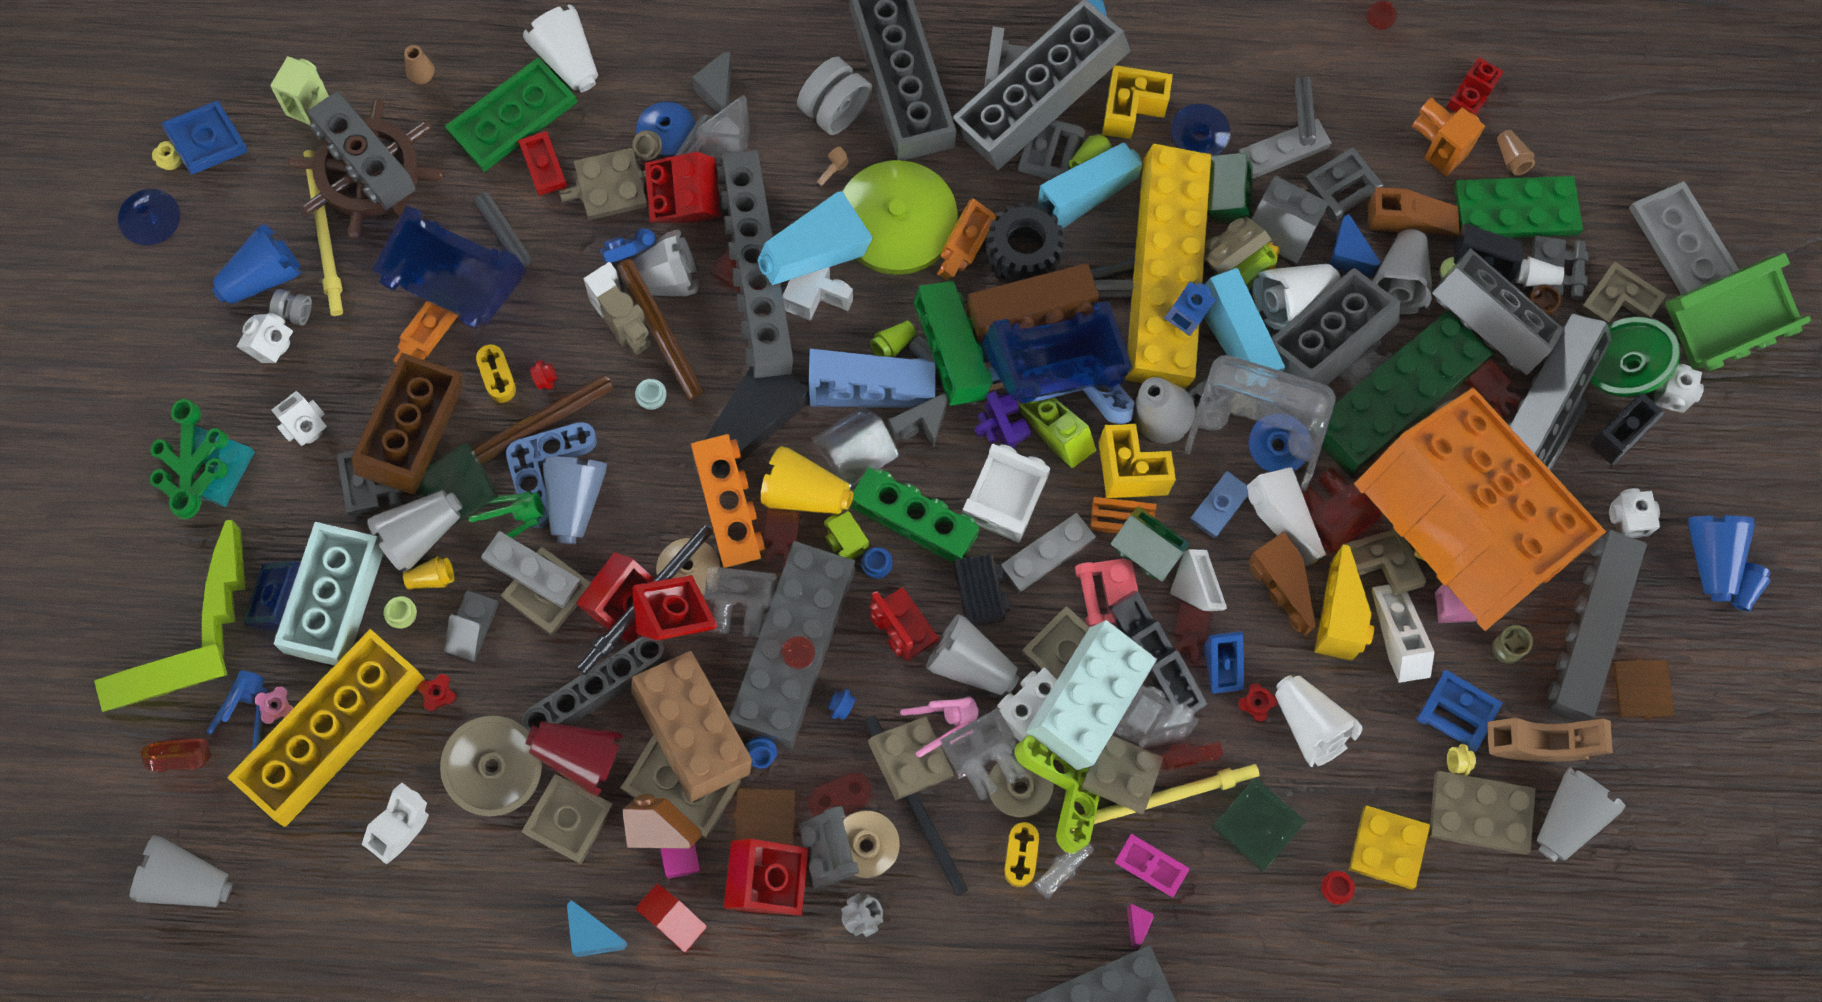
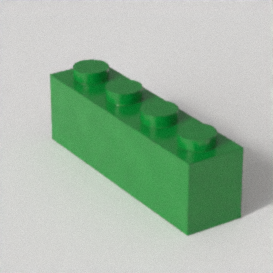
M954 281L919 286L913 305L949 405L985 400L993 383L992 374L984 365L982 347L980 343H976L974 338L973 324L970 317H967L964 311V299L961 292H957Z

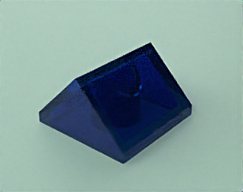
M285 561L262 564L242 624L278 632L300 567L299 562Z

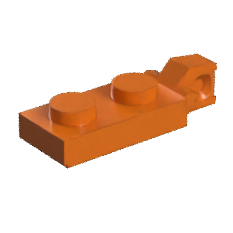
M974 198L967 203L942 249L943 251L940 256L945 260L937 275L946 281L951 277L953 278L958 269L964 271L973 262L988 234L992 220L996 218L995 213Z
M434 291L399 337L401 341L398 349L400 351L393 359L395 364H397L401 353L422 360L428 357L463 310L461 304L438 291Z

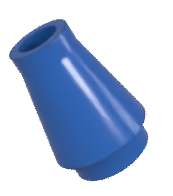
M1746 562L1739 593L1734 596L1731 605L1739 610L1751 612L1753 605L1771 582L1769 578L1771 572L1761 565Z

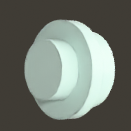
M647 379L637 386L635 397L641 407L653 410L664 404L667 393L665 386L660 381Z

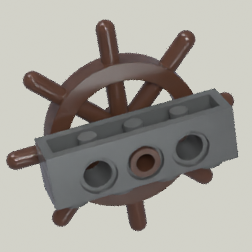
M336 91L307 111L312 120V123L309 125L310 129L319 140H322L315 151L314 157L291 156L288 159V164L292 168L311 169L315 183L320 191L319 194L300 207L301 214L309 216L328 203L337 211L351 216L348 236L353 240L358 239L361 235L363 218L381 216L394 210L406 224H413L416 220L415 215L404 202L416 190L415 186L418 179L442 180L445 176L444 171L440 168L419 167L418 157L413 146L415 141L431 131V124L428 121H423L407 133H404L396 125L382 120L384 101L380 98H375L372 101L369 118H360L342 95ZM378 137L386 139L392 143L385 147L384 144L378 139ZM401 151L404 156V165H401L394 157ZM328 171L348 173L330 185ZM357 183L354 199L341 194Z

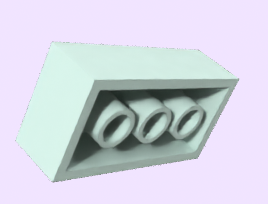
M314 523L273 643L281 652L335 666L353 647L384 553L378 545L381 541L377 536L323 523Z
M1107 620L1090 627L1026 732L1076 770L1094 765L1157 659Z

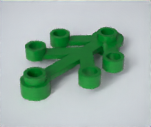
M180 399L175 402L171 409L172 419L181 424L180 458L173 452V446L162 439L155 440L150 447L152 456L163 460L180 476V487L172 483V475L162 469L154 470L150 475L149 481L153 487L162 490L170 497L169 507L176 517L189 519L199 511L202 502L201 495L214 479H222L228 472V465L224 461L212 458L206 463L205 471L194 483V474L214 449L219 450L227 445L228 435L218 428L209 430L204 442L194 453L195 424L201 419V411L194 402L188 399ZM219 435L218 441L215 442V438ZM219 465L218 470L214 473L215 467Z

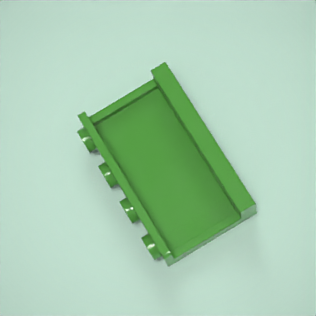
M1786 253L1767 257L1665 302L1692 369L1705 368L1706 372L1724 366L1723 360L1729 357L1732 360L1751 354L1750 348L1757 346L1760 349L1777 342L1775 337L1782 334L1784 337L1803 331L1802 325L1811 322L1809 315L1803 317L1799 315L1781 268L1790 264Z

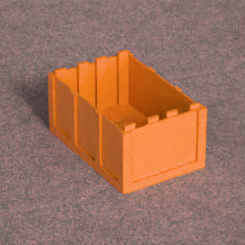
M1474 387L1404 432L1354 483L1362 494L1365 493L1394 525V530L1401 537L1404 536L1437 573L1436 577L1443 585H1447L1477 618V624L1484 631L1495 624L1541 583L1544 582L1546 584L1606 533L1601 525Z

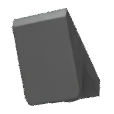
M945 393L889 419L888 431L893 440L895 441L901 437L908 439L916 435L919 429L922 428L931 446L934 447L947 408Z
M466 591L457 615L450 614L444 652L475 663L499 605L498 601Z

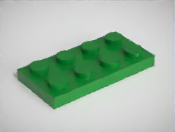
M538 57L444 127L451 138L484 173L519 147L518 140L535 135L577 103V99Z
M1574 176L1456 180L1453 185L1455 202L1459 212L1460 231L1465 223L1507 238L1580 235L1583 231Z

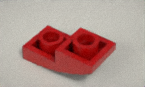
M1478 57L1446 107L1455 113L1463 107L1469 113L1477 115L1504 71Z

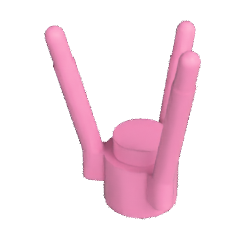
M972 697L930 701L929 706L913 707L900 711V714L903 716L944 711L946 721L956 726L917 751V757H922L962 732L970 731V723L975 722L978 718V708Z

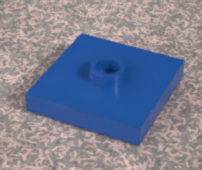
M218 100L162 122L163 130L191 175L247 152V146Z

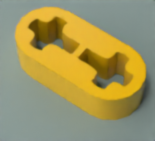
M492 344L485 345L477 352L476 361L486 390L495 402H508L514 397L516 386L505 355L498 346ZM493 355L496 358L497 369H491L487 362V356ZM501 377L503 384L506 385L503 393H499L496 389V378Z
M1027 822L1015 825L1011 829L1008 838L1004 872L1007 882L1015 887L1028 885L1032 881L1036 870L1039 833L1032 824ZM1022 830L1028 831V837L1033 838V842L1029 841L1027 843L1025 852L1019 851L1020 840L1015 839V835H1020ZM1018 857L1024 858L1023 868L1029 871V875H1024L1022 880L1016 879V874L1010 871V868H1016Z

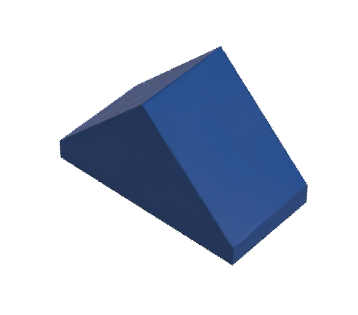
M1348 214L1343 217L1337 230L1329 265L1344 272H1349L1355 268L1367 278H1371L1376 274L1381 262Z
M1242 631L1210 635L1203 646L1211 693L1244 690Z

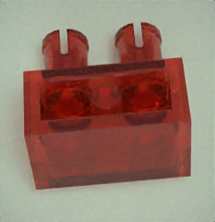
M1329 468L1328 472L1331 475L1324 471L1319 478V483L1334 495L1331 499L1324 501L1310 485L1303 486L1306 493L1302 489L1301 492L1321 543L1333 553L1341 545L1346 544L1381 519V511L1365 493L1362 494L1354 485L1356 481L1349 484L1334 468Z

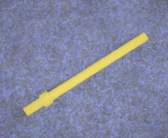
M307 150L303 155L304 157H314L315 151ZM306 169L312 199L320 191L315 183L312 170ZM324 205L313 213L324 272L322 285L324 294L328 295L331 315L339 316L343 314L340 296L343 289L341 279L337 277Z
M1252 764L1235 770L1227 768L1217 771L1215 776L1153 793L1150 796L1146 809L1218 788L1222 790L1233 788L1238 782L1259 777L1258 767L1256 764ZM1119 804L1098 809L1094 825L1136 812Z

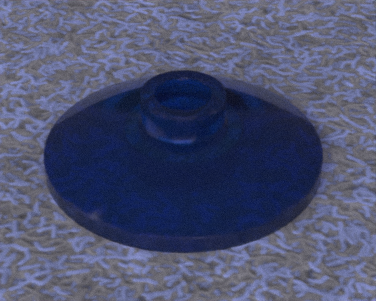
M1191 104L1182 108L1173 118L1171 137L1177 148L1215 156L1224 150L1228 144L1230 125L1225 115L1217 108L1207 104ZM1200 133L1204 138H1198L1194 134Z
M144 189L132 194L124 201L118 214L119 228L124 236L140 245H154L166 240L175 232L180 221V209L177 202L170 194L159 189ZM150 210L148 214L142 215L144 211Z

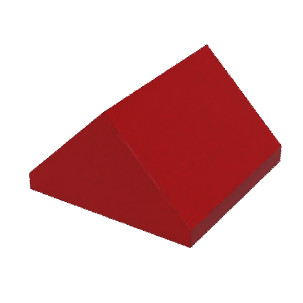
M692 575L633 586L637 635L654 640H662L716 629L717 623Z

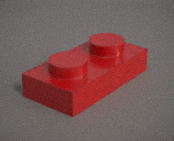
M547 131L518 140L538 196L567 187Z

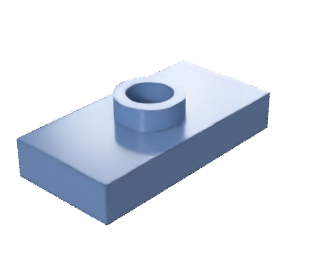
M1226 471L1189 521L1210 537L1216 539L1248 497L1247 485Z

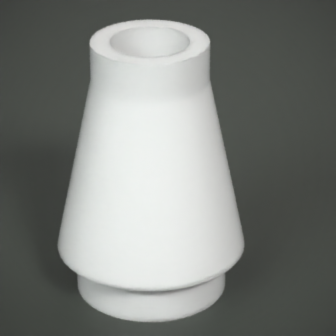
M1528 257L1523 259L1516 273V283L1523 284V287L1543 284L1561 285L1564 278V267Z

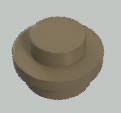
M644 130L635 136L632 147L638 158L650 161L660 155L662 141L657 133Z

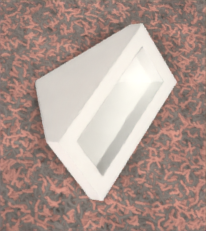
M1188 549L1185 551L1170 594L1203 611H1223L1227 609L1207 550Z

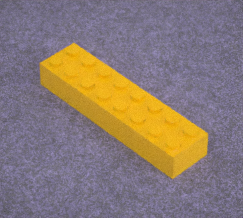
M1153 144L1143 159L1125 381L1144 383L1149 378L1159 377L1186 389L1195 379L1199 325L1189 336L1164 318L1189 282L1193 284L1202 283L1211 154Z

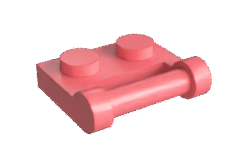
M1122 558L1076 565V576L1080 577L1088 614V617L1085 618L1086 624L1092 627L1107 620L1113 626L1117 625L1108 606L1132 591H1138L1132 560ZM1095 575H1101L1108 614L1105 615L1100 614L1093 580Z

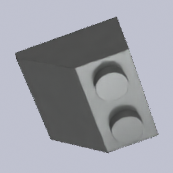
M1274 176L1254 213L1252 221L1267 232L1271 238L1270 242H1273L1274 246L1279 247L1278 257L1296 266L1318 227L1329 202Z

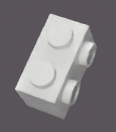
M1045 667L1038 674L1034 670L1029 673L1020 683L1023 688L1015 696L1009 693L997 705L1000 710L996 719L1019 742L1030 735L1026 730L1057 681Z

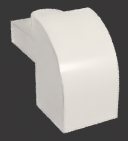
M828 267L790 279L782 295L785 311L810 321L820 300L849 311L853 302V288H850L842 280H830V269Z
M401 783L393 789L387 809L368 824L362 845L385 864H388L410 844L423 828L429 817V814L425 812L427 802L416 791Z

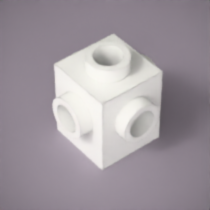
M273 313L254 315L243 326L242 331L244 334L237 347L261 363H276L279 356L288 349L290 345L289 338L293 330L284 325V319Z
M1678 364L1669 380L1654 390L1656 391L1654 403L1659 407L1684 413L1694 402H1698L1702 396L1704 385L1700 384L1702 372L1693 370L1688 365Z
M297 391L271 410L282 423L277 427L289 442L295 439L301 446L317 440L321 436L322 430L327 427L321 420V417L325 414L314 400L308 403Z
M1638 488L1627 489L1620 492V495L1611 503L1609 516L1611 522L1615 524L1618 533L1631 538L1648 537L1660 527L1658 520L1660 508L1658 502L1654 501L1652 491L1640 492Z

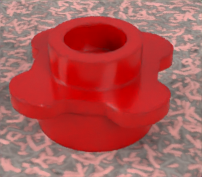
M439 674L434 680L420 682L418 691L424 696V707L426 710L435 711L437 708L444 707L447 704L450 705L455 701L456 696L448 685L450 679L447 675ZM439 690V695H434V691Z
M1257 683L1250 685L1249 693L1238 702L1240 710L1248 711L1257 722L1265 721L1269 709L1277 705L1275 695L1270 694L1268 690L1262 688ZM1255 700H1259L1261 704L1256 705Z

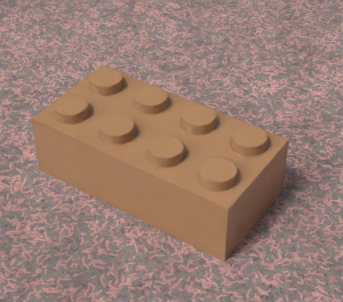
M692 651L632 677L631 694L690 803L750 775L752 758Z

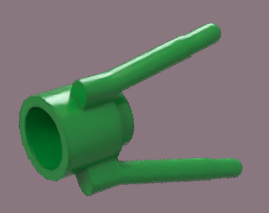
M531 491L521 494L477 498L473 501L475 505L513 503L510 506L470 516L468 520L469 522H476L512 513L517 521L522 520L524 522L506 534L510 538H514L529 527L539 524L538 518L544 515V506L539 494L536 492L532 493Z

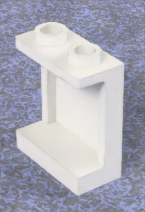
M992 444L988 458L970 498L967 499L962 513L975 519L976 524L980 527L1020 543L1048 479L1050 467L1046 466V463L1037 457L1029 456L1027 458L1017 454L1016 450L1010 446Z

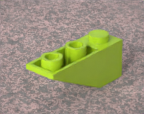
M1020 390L1014 393L1019 406V412L1049 448L1071 468H1074L1097 451L1089 426L1056 398L1029 401L1021 396Z

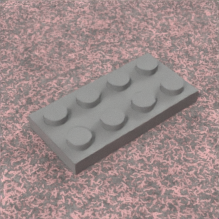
M1685 181L1636 201L1629 207L1681 295L1739 270Z

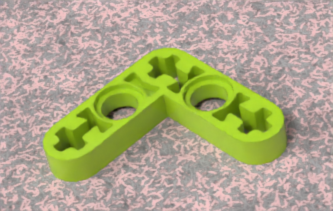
M1027 736L1016 745L1015 757L1023 767L1066 790L1056 839L1062 850L1070 854L1077 853L1090 842L1100 798L1099 795L1081 788L1089 767L1076 770L1033 736ZM1054 759L1063 765L1064 774L1056 771L1053 765ZM1075 801L1084 807L1085 816H1081L1076 812L1074 808Z

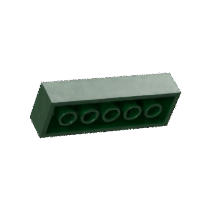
M1449 309L1320 415L1311 426L1309 434L1351 478L1478 372L1493 353Z

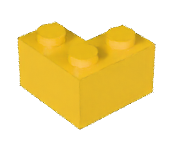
M1115 65L1109 84L1102 135L1131 139L1136 114L1164 118L1169 102L1173 74Z
M1136 424L1105 425L1098 443L1106 498L1168 495L1176 481L1172 452H1140Z

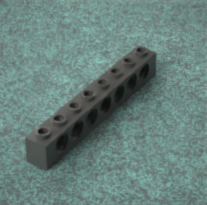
M758 150L722 153L721 165L716 166L718 184H723L724 191H720L721 207L728 211V216H724L726 235L731 234L732 242H728L730 260L736 261L737 267L732 268L734 287L740 286L741 294H737L738 313H744L745 321H741L742 339H748L749 348H745L747 367H753L754 378L792 374L793 355L781 284L772 285L767 276L761 272L758 263H749V261L757 262L765 242L772 238ZM753 287H760L762 289L755 290ZM763 313L767 316H758L756 314ZM769 340L771 343H762L761 341Z

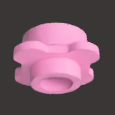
M276 687L273 692L267 694L261 692L255 697V704L259 706L260 713L262 714L261 720L264 723L271 724L276 719L286 717L292 711L293 706L289 705L287 701V690L284 687ZM272 702L277 703L276 708L271 707Z

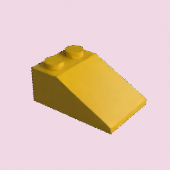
M1343 544L1329 565L1314 653L1352 661L1360 652L1363 653L1366 644H1371L1374 626L1370 625L1371 611L1350 546Z

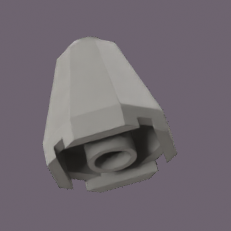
M679 229L667 232L656 240L652 247L641 251L631 259L651 295L688 296L698 291L700 286L698 278L692 280L691 273L697 272L696 265L684 237L679 238L681 235ZM622 279L625 288L628 289L624 280Z

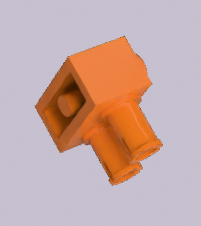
M1431 97L1420 109L1419 113L1421 115L1415 120L1412 127L1432 142L1424 159L1447 177L1470 154L1485 125L1480 122L1475 114L1469 113L1463 107L1457 113L1451 114Z

